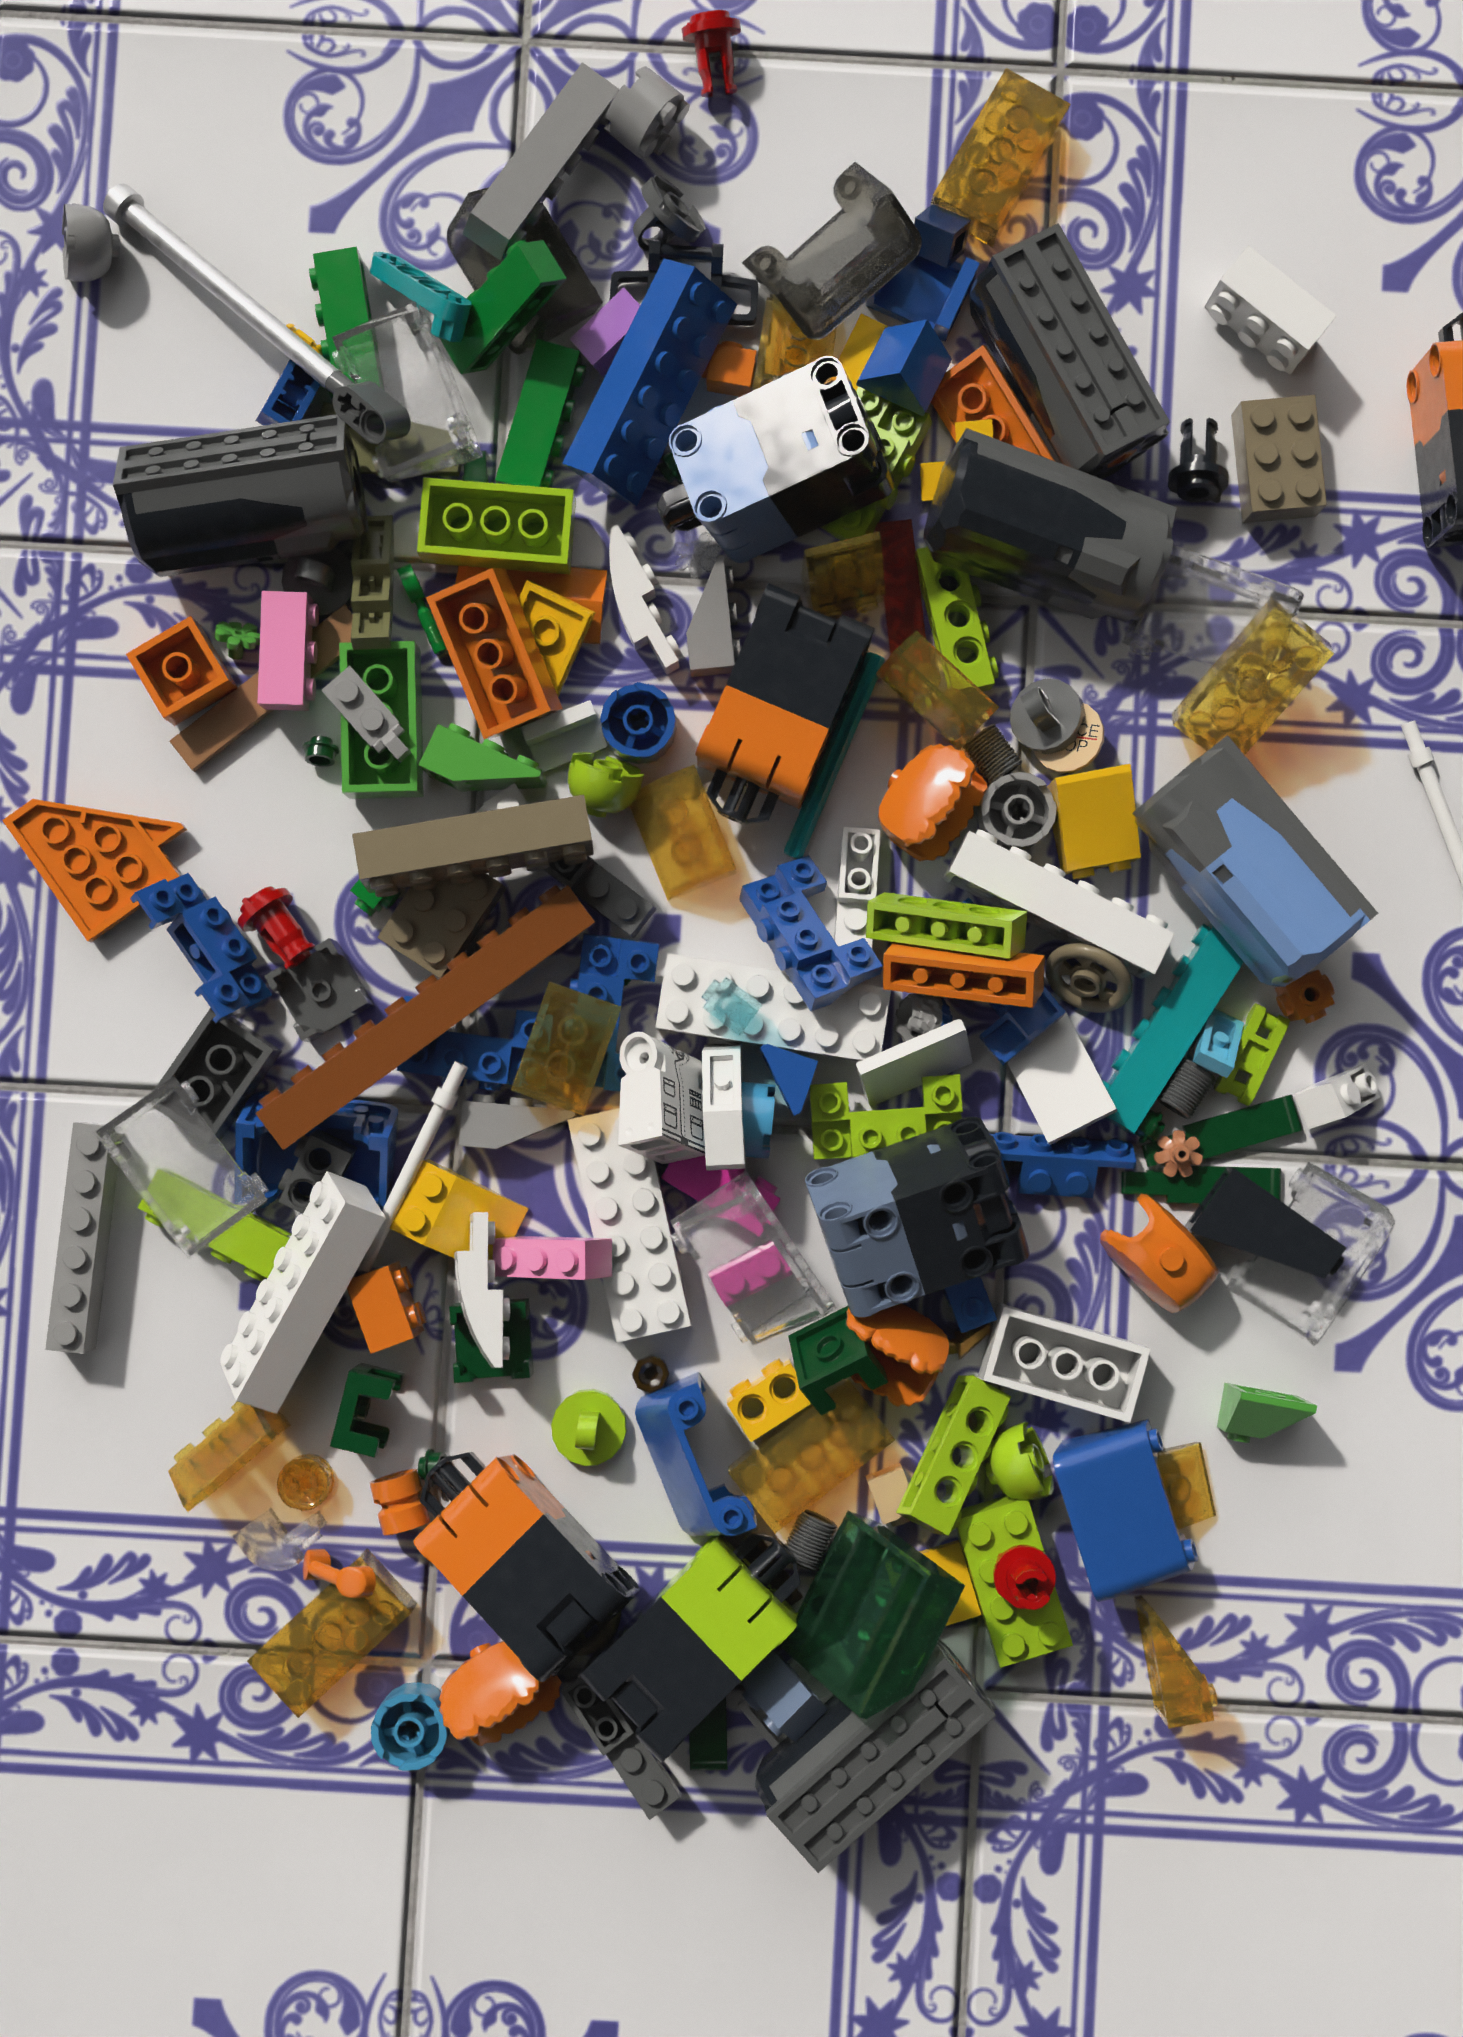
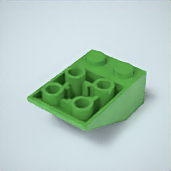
M450 723L448 728L437 724L419 763V766L429 777L461 792L504 790L513 783L516 784L518 789L545 788L547 785V781L542 774L543 770L539 768L537 762L522 755H518L517 760L509 757L508 753L504 752V747L488 739H484L482 744L476 742L475 738L470 736L471 732L453 723Z

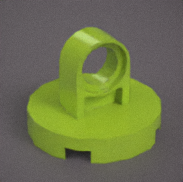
M596 1389L579 1390L566 1397L557 1407L551 1423L552 1439L558 1451L569 1461L583 1466L599 1465L611 1459L621 1448L627 1431L626 1416L619 1404L608 1393Z

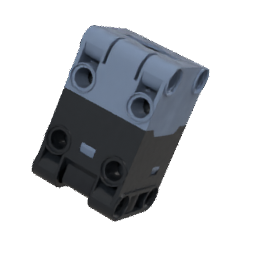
M978 1117L961 1118L944 1127L829 1167L818 1168L810 1172L805 1178V1183L835 1272L853 1316H871L889 1307L909 1302L912 1299L976 1277H981L995 1270L1018 1265L1024 1262L1030 1255L1017 1210L1012 1200H1009L1005 1193L1010 1187L1001 1153L994 1137L990 1135L983 1121Z

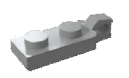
M348 666L321 690L371 748H375L379 754L387 748L400 763L411 754L410 750L398 738L405 732L401 727L402 724L351 666Z

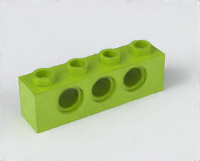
M927 547L916 549L914 562L947 699L950 700L991 690L995 684L994 679L999 677L995 657L988 656L985 644L990 642L987 623L985 620L980 621L977 607H981L978 586H971L969 574L933 561ZM944 576L953 577L958 583V588L954 591H947L941 587L939 579ZM951 612L962 613L967 619V624L963 627L953 626L948 620V614ZM962 647L970 648L975 653L976 660L971 663L962 662L957 656V650Z
M884 892L868 901L866 938L1010 959L1025 949L1027 911Z
M974 1375L958 1376L896 1511L897 1514L932 1533L949 1536L950 1532L958 1526L961 1520V1508L966 1496H969L976 1487L978 1481L976 1474L982 1461H985L992 1451V1438L997 1427L1001 1426L1007 1418L1009 1411L1007 1405L1011 1396ZM971 1413H974L977 1419V1424L973 1431H971L968 1425ZM956 1447L961 1451V1460L958 1465L954 1464L952 1458ZM943 1482L946 1487V1493L943 1499L939 1500L937 1497V1487Z

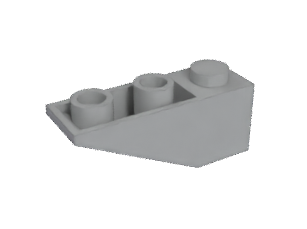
M724 555L717 556L686 632L691 677L731 673L735 665L734 662H736L741 651L739 639L732 640L731 625H738L735 602L728 603L727 589L734 588L732 566L724 565Z
M473 1094L472 1101L463 1100L458 1146L500 1149L563 1123L568 1119H573L578 1116V1111L569 1110L570 1103L548 1101L547 1108L532 1107L533 1099L510 1097V1105L495 1103V1096Z

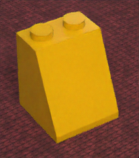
M1130 764L1056 777L1047 786L1057 805L1056 818L1052 829L1060 869L1066 875L1072 874L1073 880L1095 876L1094 869L1109 867L1110 873L1124 871L1132 868L1131 862L1141 858L1138 825L1135 823V817L1132 814L1136 807Z

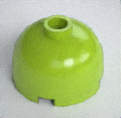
M573 753L568 771L569 790L572 796L584 795L587 814L605 818L607 812H620L628 808L636 800L644 778V773L640 774L641 770L638 767L606 756L605 760H593L595 753Z
M1025 1421L1007 1428L994 1439L993 1448L989 1455L990 1462L985 1464V1470L992 1485L998 1484L1002 1492L1010 1498L1017 1500L1029 1499V1501L1052 1495L1054 1482L1052 1475L1045 1477L1044 1465L1049 1464L1043 1444L1033 1427L1027 1428L1028 1422Z

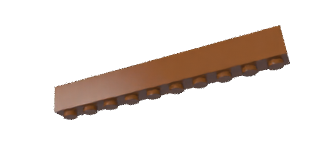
M557 884L538 897L542 902L539 907L532 912H529L524 907L509 918L508 922L511 924V927L499 935L494 929L477 942L481 948L470 957L465 952H462L447 963L446 966L450 971L437 980L435 975L432 974L415 987L419 994L410 1001L406 1002L401 997L384 1009L388 1015L377 1025L372 1020H369L355 1030L353 1034L357 1039L344 1048L339 1042L321 1055L326 1062L314 1071L307 1065L290 1079L294 1085L288 1090L281 1093L276 1088L258 1102L263 1108L255 1114L283 1150L289 1147L595 923L571 888L567 885L560 890Z

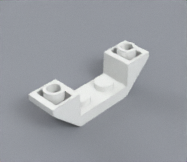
M742 1043L704 1045L702 1050L706 1170L745 1169V1141L742 1116Z

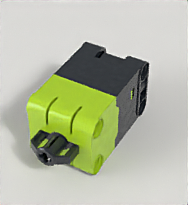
M752 1531L736 1548L724 1536H712L695 1553V1556L612 1639L587 1661L578 1676L603 1702L611 1698L637 1726L636 1737L662 1763L678 1748L685 1737L797 1627L796 1619L798 1613L785 1600L801 1584L797 1558L782 1541L774 1536ZM761 1540L772 1542L751 1564L744 1558ZM778 1554H781L762 1574H760V1572H761ZM792 1562L794 1573L777 1590L772 1589L770 1583Z

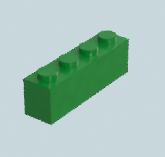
M521 240L510 246L506 252L507 256L501 264L487 273L485 283L467 297L472 305L461 342H451L439 338L461 375L487 370L567 279L544 240L532 242Z
M357 246L314 253L315 267L309 268V275L313 291H319L321 303L315 304V312L319 327L325 326L326 339L321 340L323 357L354 383L372 381L384 390L363 260Z
M537 339L495 478L496 483L552 488L555 471L551 470L554 457L560 458L566 438L564 435H561L565 421L569 423L572 421L576 407V401L572 400L575 387L581 388L586 374V365H582L579 350Z

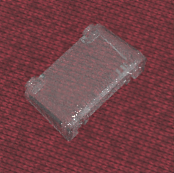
M416 302L332 337L337 349L332 352L338 370L342 373L347 372L355 383L365 381L376 383L409 413L411 420L409 433L403 438L378 443V446L375 447L376 455L372 457L373 465L379 477H385L391 483L466 464L483 457L480 444L441 341L430 333L432 322Z
M1173 546L1158 586L1143 616L1138 621L1133 619L1129 621L1122 643L1129 645L1132 652L1142 656H1151L1152 652H1160L1162 649L1231 673L1230 678L1236 682L1235 688L1252 694L1257 691L1262 692L1266 688L1299 612L1304 594L1292 586L1190 550Z
M172 1077L96 1131L99 1142L181 1251L191 1260L265 1204L268 1199L264 1194L269 1190L256 1173L249 1176L245 1171L241 1170L198 1113L194 1102L199 1100V1097L189 1083L184 1081L180 1084L175 1077Z
M1308 1162L1304 1169L1299 1168L1294 1173L1289 1182V1187L1292 1188L1291 1197L1293 1199L1289 1207L1346 1247L1342 1254L1345 1258L1343 1264L1332 1276L1328 1274L1324 1279L1256 1255L1253 1261L1250 1259L1244 1263L1238 1261L1232 1267L1227 1276L1229 1284L1226 1288L1299 1338L1315 1346L1323 1338L1394 1228L1395 1219L1386 1206L1313 1163Z
M744 1171L670 1220L676 1231L670 1236L682 1255L689 1251L736 1320L731 1326L742 1343L749 1340L753 1346L819 1319L836 1309L830 1296L747 1171Z

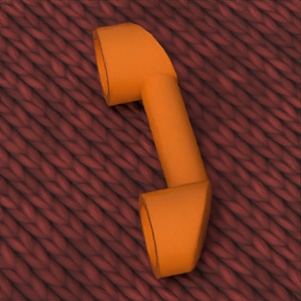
M308 1549L305 1553L303 1560L304 1580H324L332 1583L347 1598H367L373 1594L376 1586V1577L371 1567L354 1566L345 1567L340 1570L331 1566L330 1555L325 1549Z

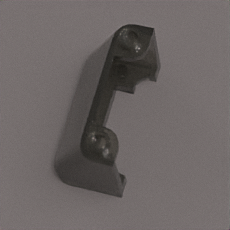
M856 162L837 178L833 187V195L841 210L790 256L785 258L778 249L767 245L755 250L742 262L754 280L758 282L794 325L809 339L818 340L830 334L914 260L922 246L920 232L892 190Z

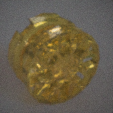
M311 1453L299 1455L288 1462L280 1471L277 1479L278 1494L283 1503L290 1508H296L301 1511L312 1510L321 1505L332 1492L335 1482L334 1471L329 1462L319 1455Z

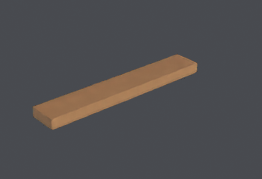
M343 605L312 629V641L317 642L318 655L316 664H311V678H316L340 659L339 643L351 642L353 614L346 605ZM259 671L169 741L192 771L196 772L274 711L263 709L257 704Z

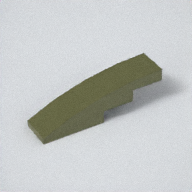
M393 515L367 516L369 531L363 533L361 538L353 539L351 560L353 573L351 643L353 650L391 648L394 588Z

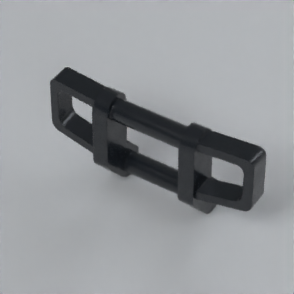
M650 240L648 270L614 272L611 275L610 300L618 293V286L621 283L648 282V291L661 265V260L664 258L673 261L711 263V281L721 290L722 287L748 290L751 293L750 312L748 314H732L728 325L753 326L757 320L758 282L754 279L723 275L724 244L713 243L712 247L666 245L661 244V240Z

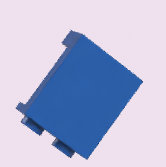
M898 227L894 238L887 236L879 253V258L883 259L879 270L872 269L865 282L863 290L868 292L866 306L905 324L928 320L939 339L946 342L976 278L980 263L966 257L963 264L955 261L948 268H945L917 256L909 251L910 240L904 237L905 230Z

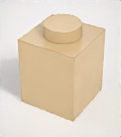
M901 1463L865 1475L883 1525L891 1523V1526L894 1527L909 1522L910 1520L896 1513L909 1485Z

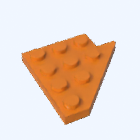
M37 799L30 800L2 820L85 939L91 943L141 908L138 901L133 903L130 899L136 891L163 879L169 882L181 876L162 849V847L187 830L185 825L181 823Z

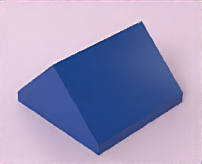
M928 320L887 327L879 338L856 386L924 417L952 358Z
M770 1044L761 1046L759 1050L791 1115L795 1116L801 1113L818 1061Z

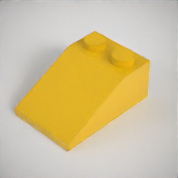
M427 1159L423 1160L390 1229L426 1247L454 1258L456 1251H470V1214L473 1212H488V1221L495 1222V1238L515 1237L529 1208ZM488 1244V1260H493V1244Z

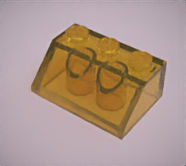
M917 630L893 651L876 673L877 678L946 743L952 745L957 750H963L972 737L979 732L999 709L998 705Z
M695 764L663 776L640 789L636 800L630 805V808L667 901L736 874V866Z
M237 1401L231 1406L234 1414L223 1422L219 1417L202 1432L206 1438L195 1447L190 1442L173 1457L177 1463L168 1470V1473L187 1512L206 1500L291 1426L280 1411L275 1414Z

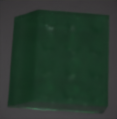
M848 1510L797 1612V1627L782 1642L780 1647L860 1718L868 1719L913 1693L965 1585L883 1524Z

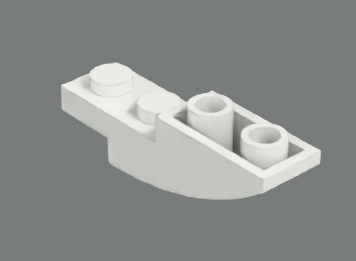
M617 524L611 528L609 557L612 586L620 617L635 650L649 643L663 670L668 675L679 668L677 657L682 655L673 636L669 635L665 638L659 625L663 623V620L653 603L648 606L646 605V602L656 597L653 586L658 584V581L648 564L641 566L635 554L639 552V548L630 532L623 534Z
M843 827L834 941L838 947L865 938L872 948L873 939L866 938L867 904L877 894L880 829Z
M473 1212L470 1214V1251H456L454 1253L458 1296L466 1323L481 1354L491 1368H502L503 1360H509L510 1355L509 1337H503V1321H509L510 1299L503 1298V1290H488V1283H494L495 1261L488 1260V1244L495 1243V1222L488 1221V1212Z

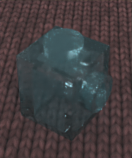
M727 977L721 983L715 979L701 997L706 1001L702 1007L703 1010L737 1036L742 1034L763 1006Z

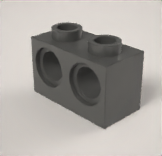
M319 1129L313 1131L309 1137L302 1136L294 1152V1156L299 1158L294 1170L287 1168L278 1185V1189L283 1191L278 1202L303 1214L310 1202V1198L300 1193L298 1188L299 1182H308L314 1187L317 1182H321L326 1171L344 1177L357 1147ZM316 1148L326 1149L331 1155V1164H320L315 1159L314 1150Z

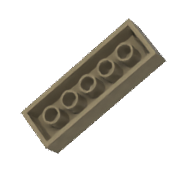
M584 795L352 834L359 879L368 893L375 892L376 897L392 896L398 893V888L413 886V890L417 891L427 890L436 887V882L450 879L452 884L468 883L474 880V875L489 873L491 878L503 877L512 874L511 869L526 867L527 871H539L549 868L550 862L564 860L566 865L579 864L587 861V856L594 855Z

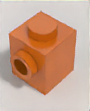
M724 341L718 344L701 377L706 378L707 391L738 397L751 392L757 350L745 349L741 344L732 341Z

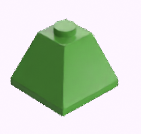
M1224 1383L1217 1427L1224 1432H1228L1227 1438L1230 1440L1250 1443V1437L1263 1439L1315 1414L1317 1405L1296 1395Z

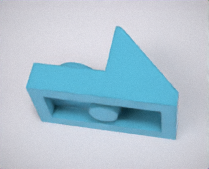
M1214 1008L1187 1053V1059L1208 1071L1227 1078L1235 1066L1244 1022Z

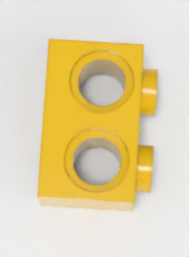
M780 1358L774 1360L761 1369L762 1377L750 1383L749 1379H745L729 1390L732 1396L727 1398V1405L750 1442L811 1404L799 1389L795 1366L790 1359L782 1363ZM787 1377L794 1381L795 1389L790 1395L780 1396L774 1391V1384L779 1378ZM748 1398H757L763 1403L764 1407L759 1415L748 1416L741 1408L743 1402Z

